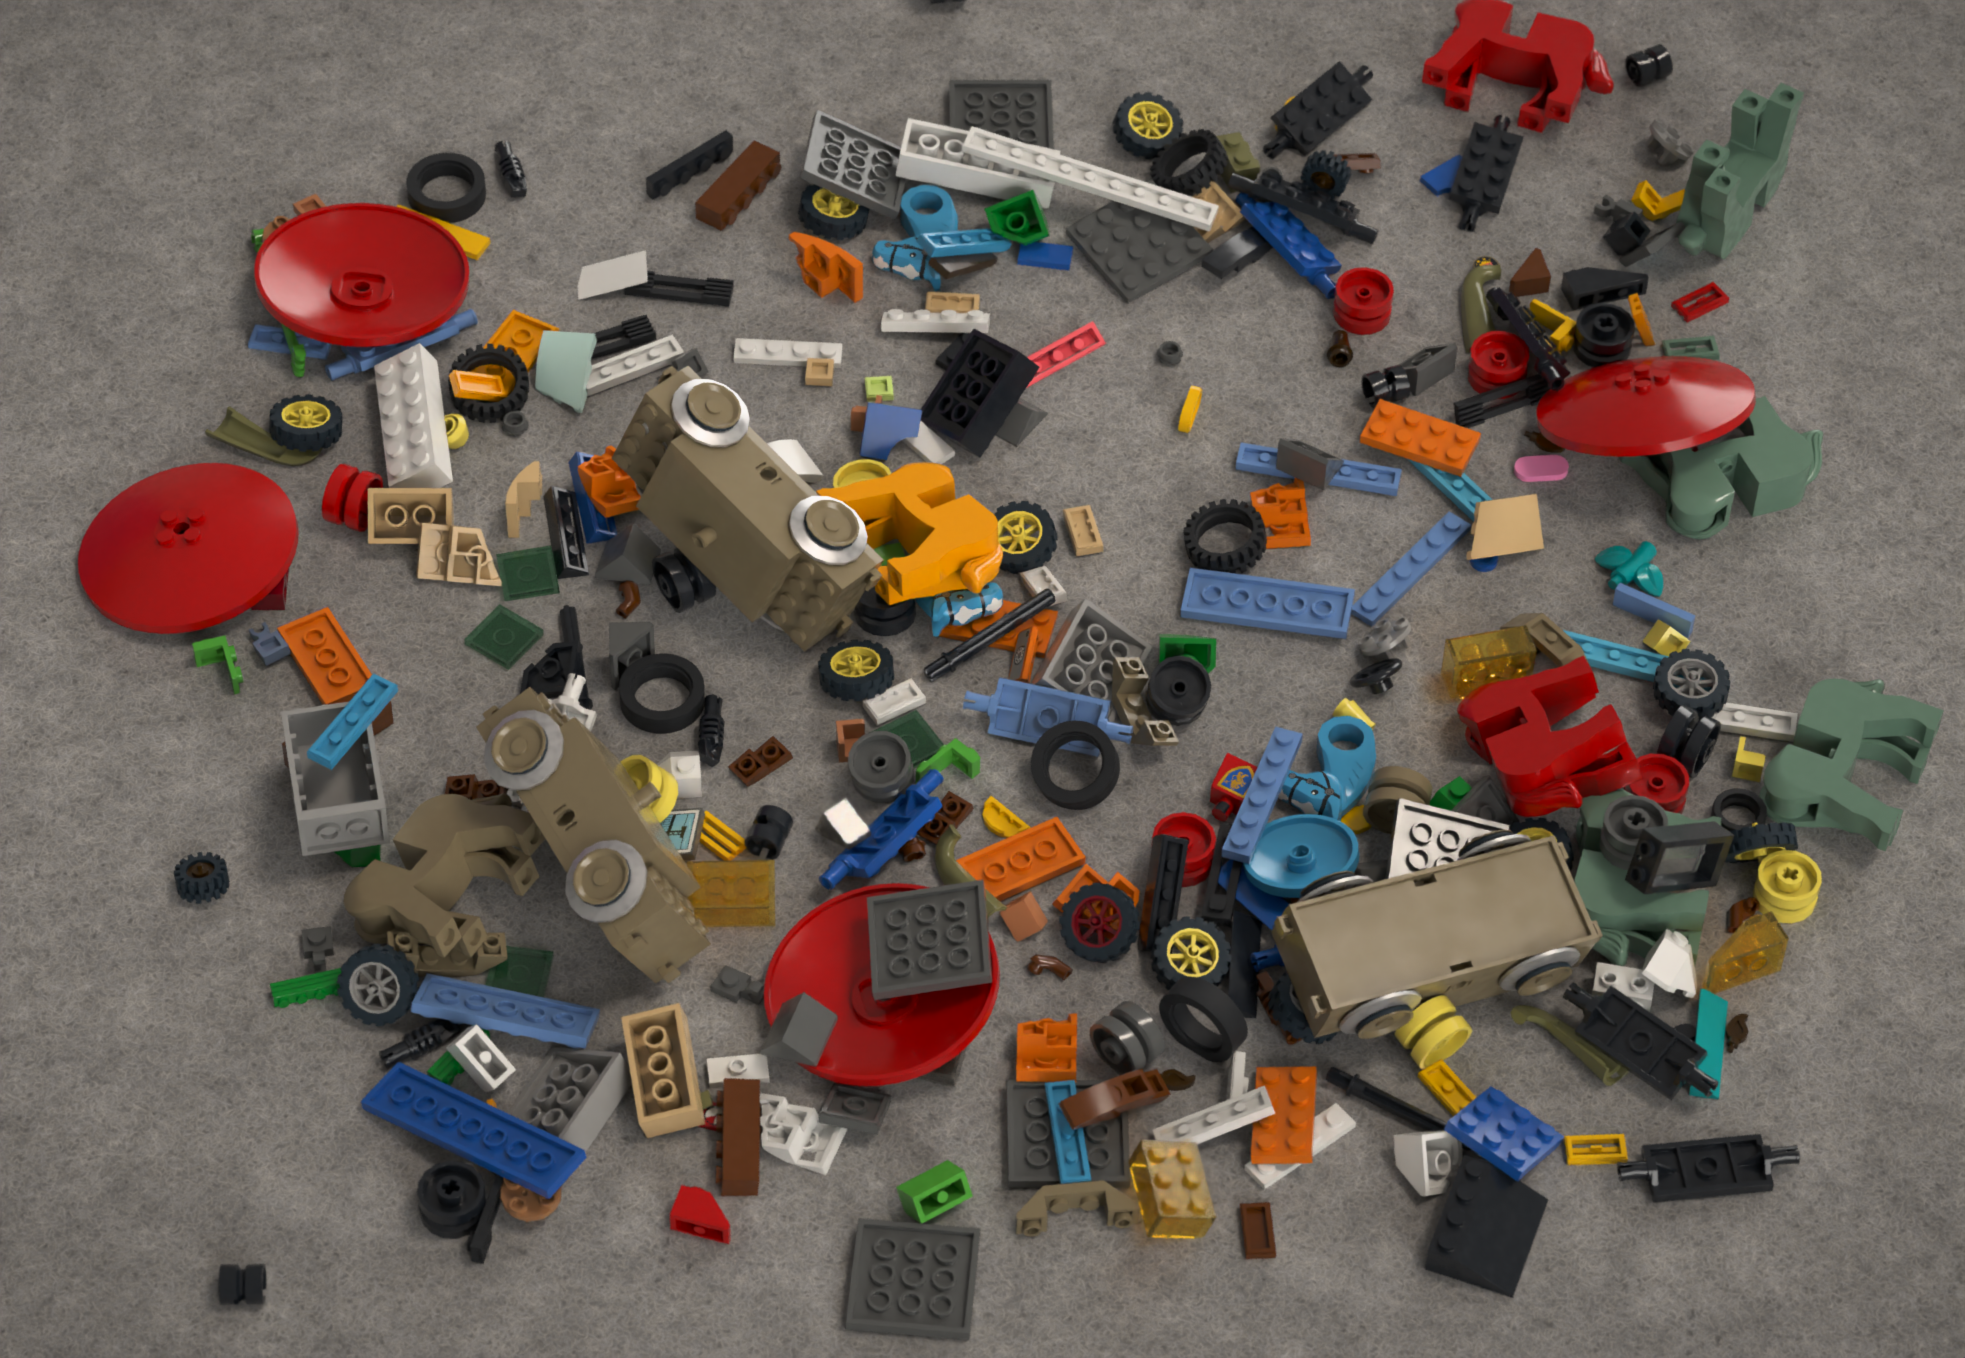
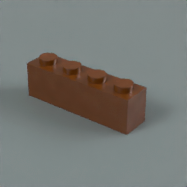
M754 140L695 202L696 219L720 231L727 225H732L736 221L738 213L742 209H748L752 198L757 193H763L767 182L771 178L778 177L782 168L780 152Z
M724 1078L723 1090H717L716 1108H722V1115H717L716 1133H722V1140H716V1159H721V1166H716L715 1184H721V1196H758L760 1079Z

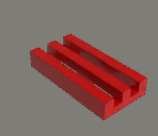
M1711 282L1673 301L1671 307L1674 310L1676 309L1677 313L1683 316L1684 320L1688 323L1729 303L1730 298L1714 282ZM1711 291H1714V292H1715L1714 294H1712V295H1710V296H1708V297H1706V298H1705V297L1699 298V297H1701V296H1703V295H1705V294H1707V293H1709V292H1711ZM1697 299L1696 303L1685 308L1683 307V305Z

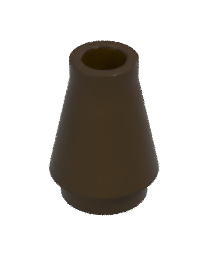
M1337 330L1333 333L1327 351L1329 362L1339 368L1347 366L1353 359V351L1348 340V334L1344 330Z

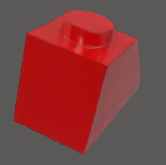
M681 1185L670 1212L671 1230L729 1244L731 1240L730 1223L711 1192L696 1186L688 1187Z

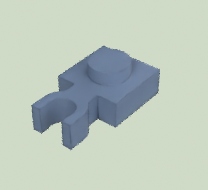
M265 622L262 623L263 631L260 633L254 632L252 628L249 629L250 636L254 640L252 642L254 650L266 666L291 654L289 645L278 631L270 633L269 627Z

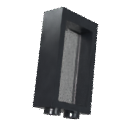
M1715 821L1643 828L1625 881L1643 894L1715 887L1734 834Z

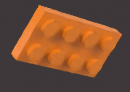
M1380 399L1360 435L1359 443L1461 477L1480 442L1481 433Z
M1003 600V605L997 613L978 618L963 626L947 625L941 630L939 636L965 642L1020 606L1021 603ZM1044 609L988 647L1014 652L1018 633L1035 626L1039 631V641L1035 656L1045 658L1058 618V611Z
M328 607L277 628V631L289 645L290 655L322 705L350 701L372 676Z
M1054 817L956 861L973 878L983 880L985 889L999 901H1002L1084 865L1086 857L1059 818Z
M1257 1067L1255 1089L1265 1086L1275 1114L1253 1122L1252 1164L1312 1163L1317 1067Z

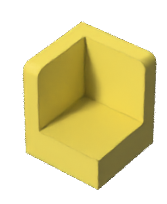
M1659 619L1643 640L1644 644L1665 656H1669L1674 651H1677V653L1681 652L1691 642Z
M1740 736L1732 777L1760 782L1765 755L1743 750L1746 737Z

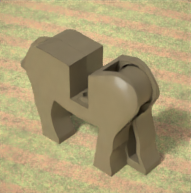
M505 793L473 800L457 794L435 796L418 806L393 838V842L406 869L379 860L372 861L348 885L344 894V906L350 915L356 917L354 927L357 934L370 943L387 944V931L409 932L418 939V944L431 945L438 956L445 958L451 949H455L465 956L472 957L488 938L479 916L450 912L449 910L462 896L472 878L476 876H489L501 879L511 886L515 894L523 896L539 877L531 855L545 840V837L530 813L513 808L510 796ZM512 846L520 848L523 852L513 848Z

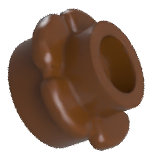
M914 837L912 840L907 841L898 850V853L902 854L905 862L912 861L913 859H922L926 855V843Z

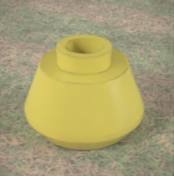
M460 414L445 415L444 421L448 447L450 449L462 447L469 437L465 419Z

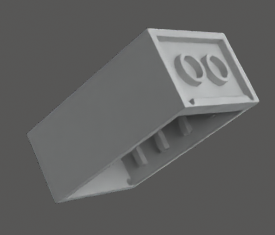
M349 702L323 704L316 707L296 708L281 712L302 856L390 843L386 806L372 723L332 770L307 758L308 749Z

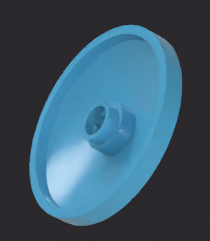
M1317 814L1291 815L1266 824L1250 864L1243 863L1247 878L1258 889L1275 896L1300 898L1301 891L1319 878L1335 872H1354L1359 863V846L1354 832L1337 819Z

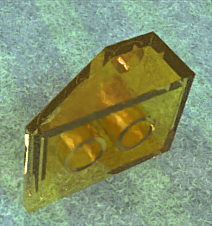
M1772 911L1763 915H1754L1746 920L1707 961L1702 989L1716 994L1781 971L1789 937Z

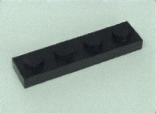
M725 130L646 177V194L652 200L659 196H666L672 188L679 184L687 183L695 174L700 171H707L712 164L720 159H727L733 152V135Z

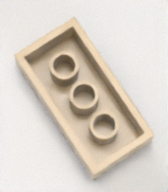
M680 1003L621 1017L638 1122L645 1136L651 1138L704 1125L705 1119L688 1020Z

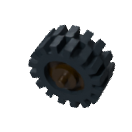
M1321 150L1320 154L1316 151L1308 157L1300 176L1301 180H1303L1302 183L1308 186V190H1313L1314 192L1323 191L1330 194L1331 199H1334L1335 196H1341L1351 177L1350 166L1347 167L1348 162L1346 160L1341 161L1342 156L1339 154L1337 157L1333 156L1334 152L1332 151L1329 154H1326V150Z
M198 852L196 857L190 854L187 856L188 860L182 858L180 865L176 864L174 870L178 895L180 894V898L183 900L186 898L187 902L190 903L195 899L196 904H201L202 900L206 899V903L212 902V897L217 900L220 898V893L225 894L227 892L226 888L230 886L225 860L220 858V855L216 854L213 856L212 852H207L206 856H203L202 852Z

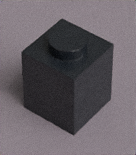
M1634 211L1614 221L1603 238L1615 253L1621 256L1641 246L1651 230Z

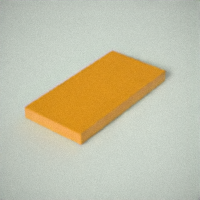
M512 310L487 343L493 344L495 349H497L498 344L503 345L505 351L508 348L512 349L515 355L518 354L521 357L522 362L526 365L527 372H529L537 362L543 331H559V328ZM493 364L482 365L470 371L501 376L506 397L514 390L515 377L511 371L503 366Z

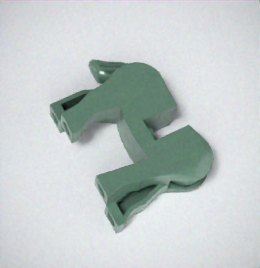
M1780 83L1769 99L1744 89L1732 105L1730 141L1722 147L1706 139L1693 156L1682 206L1676 223L1683 222L1686 227L1677 238L1679 244L1684 247L1688 254L1696 256L1704 250L1719 258L1726 259L1751 226L1754 204L1765 207L1773 197L1787 167L1789 146L1796 125L1797 114L1804 97L1803 92Z
M1764 396L1756 399L1754 410L1738 426L1746 437L1722 441L1697 452H1693L1690 447L1661 454L1618 458L1622 463L1635 469L1643 481L1665 500L1666 523L1672 530L1690 538L1707 539L1728 525L1735 492L1752 517L1791 508L1800 503L1805 495L1806 486L1815 480L1822 467L1821 446L1823 432L1818 429L1801 434L1794 431L1782 422Z
M1834 678L1816 683L1808 693L1798 721L1793 745L1788 744L1768 763L1763 777L1764 786L1760 791L1759 797L1763 799L1767 807V816L1778 824L1785 822L1787 824L1792 823L1795 827H1832L1850 833H1859L1868 838L1877 849L1886 851L1888 845L1891 846L1900 826L1903 810L1887 806L1851 783L1857 759H1871L1883 762L1898 770L1908 781L1918 784L1926 766L1930 748L1939 730L1944 710L1904 696L1883 694L1885 684L1881 679L1852 682ZM1906 736L1912 737V738L1916 739L1917 741H1919L1920 743H1918V742H1916V741H1914V740H1911V739H1909V738L1906 737Z
M1620 788L1602 796L1583 798V803L1580 807L1581 817L1576 826V839L1581 859L1574 882L1591 921H1597L1603 934L1602 938L1592 949L1605 956L1614 965L1625 966L1629 951L1645 958L1666 929L1674 932V929L1691 930L1677 932L1684 935L1688 940V944L1691 945L1695 966L1709 891L1700 889L1687 893L1662 892L1643 894L1626 882L1625 877L1628 870L1612 865L1603 856L1600 849V835L1603 827L1604 813L1609 804L1620 797L1633 794ZM1665 811L1668 818V826L1711 821L1721 825L1720 817L1712 816L1706 819L1693 820L1679 813ZM1698 845L1666 848L1663 857L1695 856Z

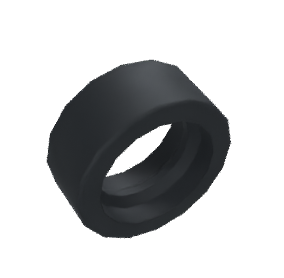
M1740 788L1725 790L1716 797L1713 803L1711 817H1720L1721 826L1729 832L1736 829L1741 830L1747 826L1752 827V823L1737 825L1723 817V809L1732 805L1748 808L1755 814V821L1753 823L1765 825L1767 807L1763 799L1752 791Z

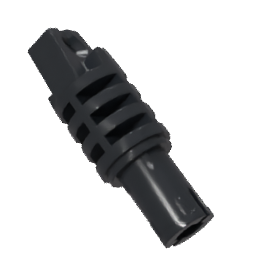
M502 141L497 142L494 148L499 159L497 167L503 185L511 198L526 197V176L519 158L513 154L509 141H505L504 144Z
M714 694L705 697V710L699 722L698 735L700 761L711 767L720 762L725 721L721 717L723 699L721 697L717 699V695Z
M446 1019L429 1022L403 1035L404 1037H402L401 1042L383 1051H379V1056L382 1061H385L384 1065L387 1069L409 1057L416 1059L442 1046L458 1035L460 1027L458 1024Z

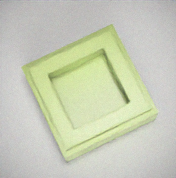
M892 376L865 377L867 402L875 401L877 395L882 396V401L894 400Z

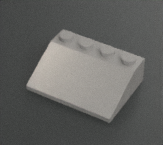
M1085 598L1069 612L1031 684L1111 700L1108 719L1109 722H1113L1117 715L1112 702L1114 658L1139 657L1142 664H1144L1152 646Z
M552 1047L508 1111V1114L582 1148L586 1153L631 1086L630 1067L621 1053Z

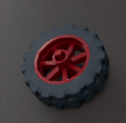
M1092 883L1093 885L1080 887L1077 893L1073 892L1069 896L1070 900L1068 903L1063 904L1061 909L1063 910V915L1059 917V924L1062 926L1060 934L1065 939L1066 946L1077 956L1088 961L1107 963V961H1115L1120 958V955L1128 953L1131 944H1135L1138 937L1136 936L1137 930H1140L1139 912L1134 906V901L1124 891L1109 884ZM1103 902L1100 914L1096 913L1092 906L1093 903ZM1109 904H1111L1118 913L1105 918ZM1088 908L1091 913L1090 918L1081 919L1084 911ZM1119 919V928L1116 931L1110 927V922ZM1080 924H1089L1091 928L1082 935ZM1097 931L1099 944L1088 942L1087 940ZM1109 931L1115 935L1105 943L1104 932Z

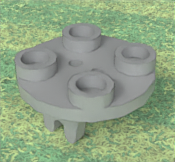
M1655 119L1649 126L1652 135L1646 141L1645 146L1653 150L1661 145L1664 146L1665 152L1658 160L1661 165H1672L1679 158L1687 161L1694 153L1690 145L1679 139L1681 134L1673 126L1669 125L1666 128L1658 119Z
M1401 617L1391 622L1388 618L1377 622L1374 625L1375 630L1361 638L1357 644L1365 656H1375L1379 662L1391 659L1393 656L1390 650L1394 646L1408 648L1411 645L1407 635L1410 633L1412 626L1406 617Z

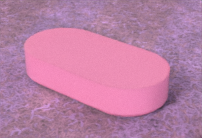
M1559 455L1524 456L1515 462L1514 474L1519 480L1524 482L1561 480L1568 474L1569 464L1564 457Z

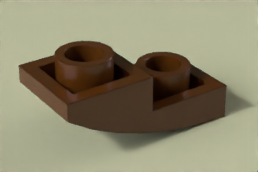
M772 736L756 751L753 752L749 748L730 764L728 768L748 787L793 759V756L783 744Z
M475 774L447 777L445 794H457L473 800L496 796L502 793L507 794L508 789L501 787L494 780L478 781Z
M950 791L942 799L943 807L935 814L934 819L924 824L917 831V835L934 845H937L939 838L950 824L957 829L974 809L971 803Z

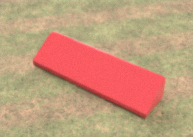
M1092 321L1028 356L1027 358L1038 365L1039 369L1034 375L1036 377L1032 379L1027 387L1105 345L1106 342L1094 322Z

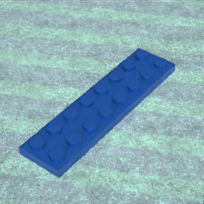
M400 1062L360 1101L363 1110L547 1199L551 1198L587 1158L584 1149Z

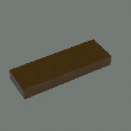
M993 253L931 257L928 264L943 278L950 279L992 267L996 264L998 258Z

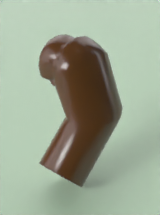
M630 580L619 585V591H623L621 595L624 596L625 600L618 606L616 613L625 619L641 603L638 585Z
M1755 897L1742 899L1730 907L1729 932L1740 934L1743 932V921L1753 916L1759 910L1760 904Z
M1036 954L1030 958L1031 962L1027 965V969L1035 975H1040L1043 969H1047L1062 980H1066L1073 972L1071 967L1054 956Z

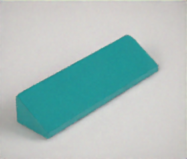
M1700 989L1694 1042L1704 1048L1708 1055L1699 1065L1698 1069L1714 1080L1716 1079L1719 1083L1715 1091L1710 1090L1712 1094L1709 1097H1706L1692 1085L1689 1088V1095L1719 1100L1728 1001L1705 989Z

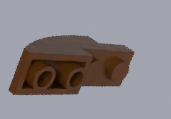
M1139 1069L1076 1093L1062 1100L1059 1106L1070 1127L1074 1130L1116 1118L1121 1112L1163 1101L1171 1093L1157 1069L1146 1072L1143 1069Z

